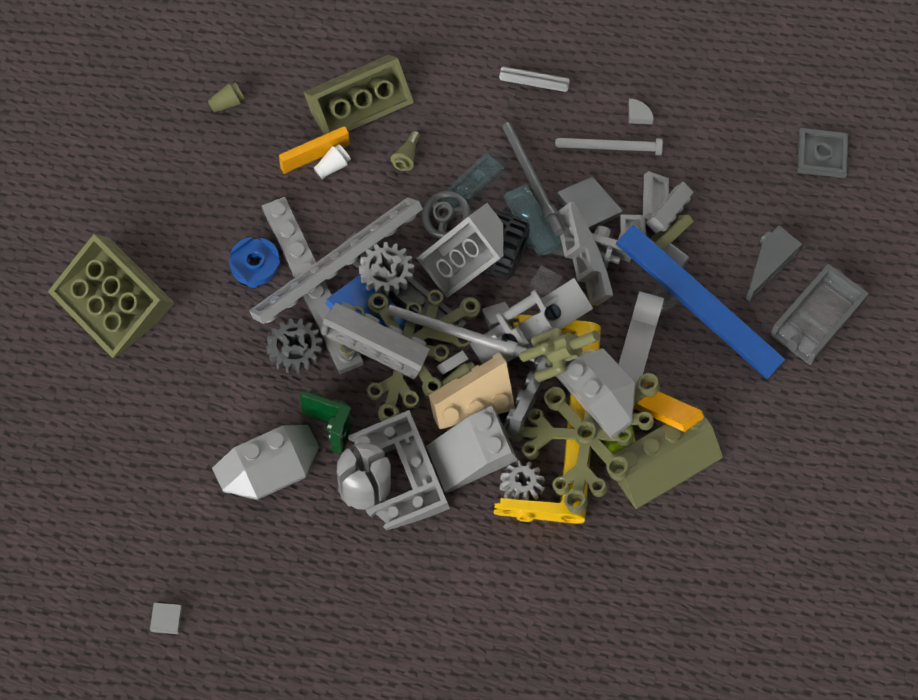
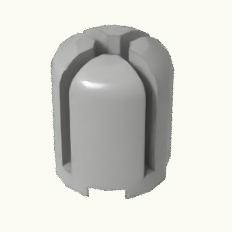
M358 443L353 445L354 454L347 448L342 452L337 461L338 489L342 500L349 507L368 509L387 500L391 488V464L380 447L371 443Z

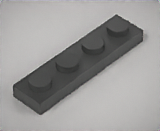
M546 355L537 357L534 365L536 370L535 372L530 371L526 379V390H520L516 399V404L518 405L516 409L511 408L507 416L506 422L510 423L507 434L516 438L546 380L538 382L535 379L536 372L550 367L546 363Z

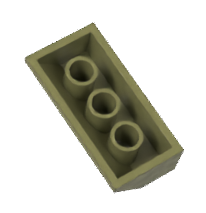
M391 55L384 56L304 91L310 111L324 135L344 126L347 131H351L414 103L398 58Z
M705 416L704 419L686 432L665 424L613 454L614 457L620 456L625 458L630 467L629 475L624 480L617 481V483L636 510L723 458L714 430ZM619 468L615 473H621L624 469Z

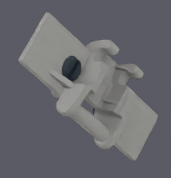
M575 278L543 298H540L534 289L530 292V296L503 313L499 311L495 315L500 325L484 335L505 342L508 340L518 343V346L530 349L535 347L531 343L532 337L553 328L561 329L592 310L593 307ZM535 304L539 306L540 312L516 327H511L508 322L509 320ZM474 342L470 343L482 364L492 359V356L498 352L505 359L506 363L513 359L503 355L502 351Z

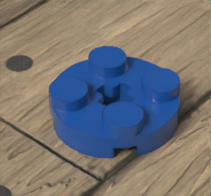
M252 237L245 238L239 241L231 250L229 260L231 273L235 279L249 287L255 288L268 283L276 276L280 269L278 250L267 239L253 240ZM250 258L255 260L261 259L258 265H250Z

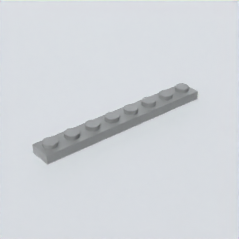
M283 197L262 205V210L295 278L315 264L316 261L286 198ZM325 280L318 284V288L315 291L303 295L320 333L322 332V323L331 310L325 304L326 300L332 296ZM321 334L339 374L363 365L359 352L355 351L353 356L344 357L340 353L341 343L330 340ZM347 346L343 347V350L345 352H351L353 350Z
M411 198L404 199L250 309L249 312L253 319L263 324L275 320L278 313L285 308L294 306L303 295L315 291L318 288V284L325 279L336 276L339 269L354 263L361 253L367 249H373L374 245L378 244V241L382 238L394 234L400 225L415 219L416 214L423 210L420 202Z

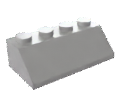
M486 203L416 258L446 298L503 257V223L489 204Z

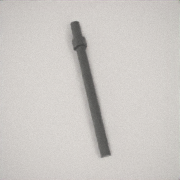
M511 122L504 123L502 128L543 209L542 215L545 221L550 224L556 236L562 235L564 229L558 219L559 213L556 207L551 205Z

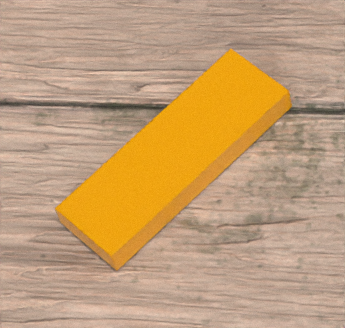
M344 126L279 154L280 168L285 174L325 156L332 146L336 147L338 144L342 148L348 146L349 132Z
M659 391L655 396H645L634 405V409L640 412H649L653 418L683 432H686L704 419L701 410Z

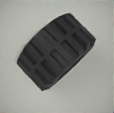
M500 211L497 216L503 223V257L483 272L508 281L514 275L522 258L530 232L529 221Z

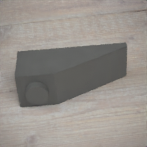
M778 226L773 232L768 230L760 240L762 245L746 296V300L749 302L798 255L802 243L781 226Z

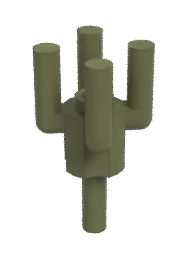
M553 328L532 337L531 343L535 347L520 352L519 356L523 362L541 355L547 356L546 363L550 367L535 373V379L541 382L564 373L566 370L565 362L579 357L583 352L582 347L599 341L600 334L594 330L582 336L569 332L562 335L560 328Z

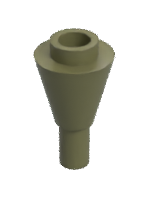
M412 131L407 142L391 156V162L396 169L400 171H410L413 169L416 144L420 138L418 132Z

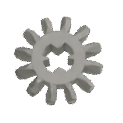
M518 460L516 468L508 465L506 467L507 473L501 474L500 479L503 482L500 483V490L506 491L504 493V498L506 499L514 497L513 499L529 501L530 499L531 501H537V494H543L544 487L542 484L545 481L544 476H538L540 474L539 467L531 469L530 461L526 463L525 467ZM523 480V483L526 484V486H522L521 483L518 481Z

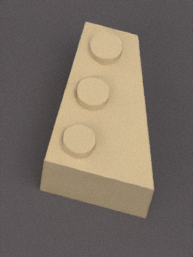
M499 352L493 355V358L481 366H475L468 374L459 379L452 380L429 395L433 418L439 429L457 425L467 417L491 406L497 414L509 412L511 408H515L507 363Z

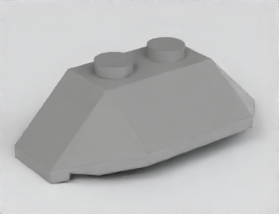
M604 349L586 350L579 357L565 362V372L556 377L611 439L633 423L636 384Z
M309 425L281 426L234 447L212 470L223 492L258 500L306 478L318 453L319 445Z

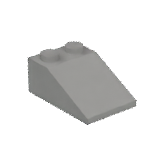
M492 406L467 417L426 446L445 493L518 461L499 415Z

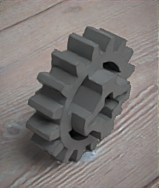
M292 318L289 319L288 325H285L282 321L279 322L280 329L272 328L273 336L267 337L269 345L266 348L267 354H270L271 363L276 362L277 369L285 366L286 373H290L292 368H295L297 374L300 373L301 367L310 370L309 363L317 364V356L322 355V348H320L323 346L322 338H318V329L312 331V323L304 326L303 319H299L297 324H294ZM308 339H309V340L311 341V343H312L311 349L308 348V345H307V343H308L307 340H308ZM278 343H280L282 347L281 353H279L277 349Z

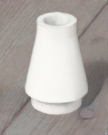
M338 144L336 147L332 146L314 167V170L323 179L347 166V162L351 158L342 146Z

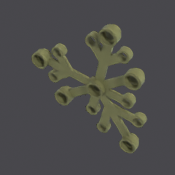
M432 290L428 294L427 317L436 319L438 306L443 301V294L439 290ZM382 293L372 294L368 300L369 311L374 315H380L387 328L389 325H392L402 330L394 317L387 314V297ZM432 295H437L440 298V300L434 302L431 300L430 297ZM465 298L458 309L439 320L453 324L462 318L467 320L475 319L480 311V303L475 298ZM380 299L383 301V304L377 306L374 304V300ZM411 302L407 305L406 310L414 307L418 310V314H421V306L418 303ZM466 304H473L475 309L468 310ZM354 306L356 311L364 316V310L359 306ZM405 322L402 335L409 339H412L413 336L423 341L433 339L456 345L460 349H465L469 346L470 341L468 340L467 343L461 344L458 341L459 337L425 326L413 334L416 323ZM443 344L435 347L425 346L430 349L427 356L433 357L439 362L447 359L449 354L447 346ZM340 345V353L344 357H351L355 354V350L345 352L343 350L345 345ZM442 349L445 351V355L440 357L436 354V351ZM423 364L418 376L423 382L422 394L425 398L429 399V395L435 391H431L428 385L434 383L437 385L438 390L443 387V384L438 378L432 377ZM396 370L386 380L380 383H372L368 386L367 395L372 400L380 399L383 393L389 391L386 404H383L378 411L380 422L399 415V410L396 407L399 393L403 398V404L406 408L412 409L418 405V395L409 389L403 379V374ZM372 388H378L380 393L378 395H372L370 390ZM412 396L416 401L413 404H409L406 398ZM390 409L394 414L391 417H387L384 415V411Z
M646 373L639 377L637 381L638 388L635 390L634 405L645 396L652 397L658 393L660 384L654 374ZM649 385H653V386H654V387L651 388V389H646V387L649 386ZM553 387L546 391L544 400L551 410L559 411L573 428H553L545 419L542 410L538 408L532 409L528 415L530 423L538 427H524L523 425L517 438L507 434L510 423L506 422L503 427L511 442H519L523 438H535L532 441L526 442L522 447L524 456L530 460L537 458L539 449L552 439L575 440L580 445L577 465L565 475L557 477L553 481L555 492L558 495H565L564 503L571 513L578 514L583 512L588 504L584 495L585 482L589 484L592 494L596 497H601L607 492L604 480L597 478L588 467L590 449L592 448L606 463L607 471L612 479L617 481L624 480L630 473V467L626 459L620 456L614 457L601 441H617L621 446H628L632 443L633 436L631 431L625 428L611 439L586 410L584 421H582L567 405L564 391L559 387ZM556 399H561L559 402L553 403ZM649 412L633 414V423L631 425H638L642 430H649L654 425V420ZM535 415H540L537 420H533ZM643 419H649L647 423H641ZM591 433L589 437L583 438L585 434ZM622 435H629L625 440L620 439ZM535 448L532 453H527L528 449ZM619 468L624 469L621 473H615ZM574 482L573 490L569 491L570 484ZM565 483L564 488H557L559 484ZM603 485L600 490H594L595 486ZM581 501L580 505L573 507L575 502Z

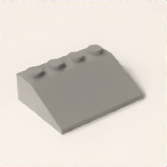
M348 303L334 304L322 323L321 334L415 380L430 350L425 347L426 342L414 336L412 339H409L402 335L403 331L392 325H389L387 328L379 324L380 320L366 313L365 316L356 313V308Z

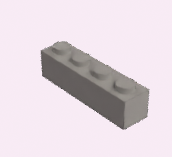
M684 181L673 188L647 220L646 224L656 234L661 230L664 232L670 226L669 222H673L677 217L676 214L684 209L683 205H686L691 200L690 196L694 192Z

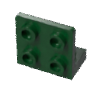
M301 391L302 414L328 423L327 431L330 432L328 440L331 441L332 451L342 454L353 428L351 407L344 401H332L314 391L309 393Z

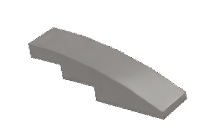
M569 202L558 211V219L564 229V233L560 235L565 258L573 259L577 281L585 282L591 305L599 306L613 296L607 270L585 220L575 203Z

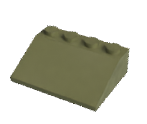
M97 234L92 235L48 291L112 358L119 356L159 323L174 304L110 238Z

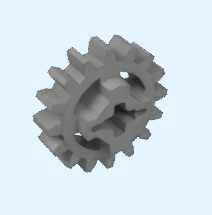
M384 242L383 248L375 244L373 252L367 249L366 257L360 258L359 274H361V282L366 283L368 291L375 288V293L385 291L386 297H389L390 291L398 295L399 288L401 287L406 290L407 282H412L414 265L412 264V256H406L405 248L398 251V244H394L392 248L388 247L387 242Z

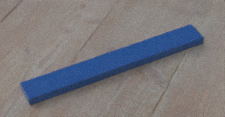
M634 224L616 242L620 249L766 379L785 360Z

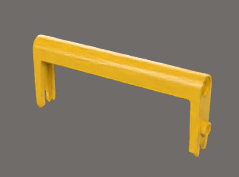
M517 315L514 319L519 322H514L513 326L516 327L532 317V315ZM574 320L561 328L562 335L569 332L582 336L594 330L598 331L599 334L601 333V327L598 324L587 321ZM600 340L583 346L582 351L599 349ZM570 393L569 407L584 421L585 409ZM568 422L567 428H573ZM591 433L585 434L583 438L589 437ZM566 439L563 475L577 465L580 445L575 440ZM574 482L570 484L569 491L573 490ZM585 482L584 495L587 499L588 483ZM561 495L560 503L501 498L500 503L495 504L497 509L494 510V514L517 517L519 521L523 522L538 519L579 524L585 521L586 509L578 514L571 513L564 503L565 495ZM581 501L575 502L573 507L580 505Z

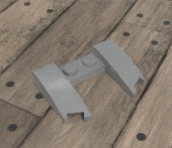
M409 410L348 436L349 441H354L355 444L371 443L380 447L385 453L397 449L413 490L366 509L367 514L371 518L377 515L386 523L383 526L386 531L450 509Z

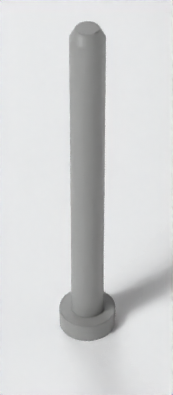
M557 138L555 140V146L558 148L655 151V155H662L663 144L662 138H656L655 142Z

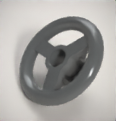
M438 192L431 196L424 205L422 211L424 227L432 236L441 239L448 233L446 232L448 222L453 217L462 214V221L470 216V207L465 198L456 192ZM450 198L457 201L461 206L453 208L447 202L438 201ZM432 207L434 217L440 222L438 230L432 226L429 219ZM444 211H449L446 217H442Z

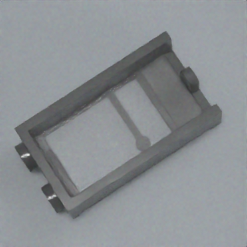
M827 264L776 322L770 336L811 366L864 304L869 293L860 284L854 283L844 276L841 270Z

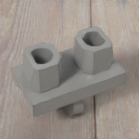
M599 225L594 234L591 233L602 260H604L606 269L609 262L619 264L620 260L631 261V257L616 245L618 240L609 238L610 229ZM625 232L620 233L618 240Z

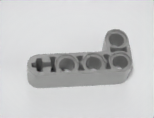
M640 291L618 364L635 382V390L638 388L637 381L644 372L664 301L662 297Z

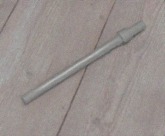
M390 305L388 309V315L502 351L503 355L512 358L514 356L520 357V352L527 350V348L518 346L517 342L510 340L505 342L400 307Z

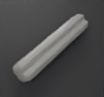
M504 66L501 67L499 75L502 81L563 92L568 91L570 82L569 78Z

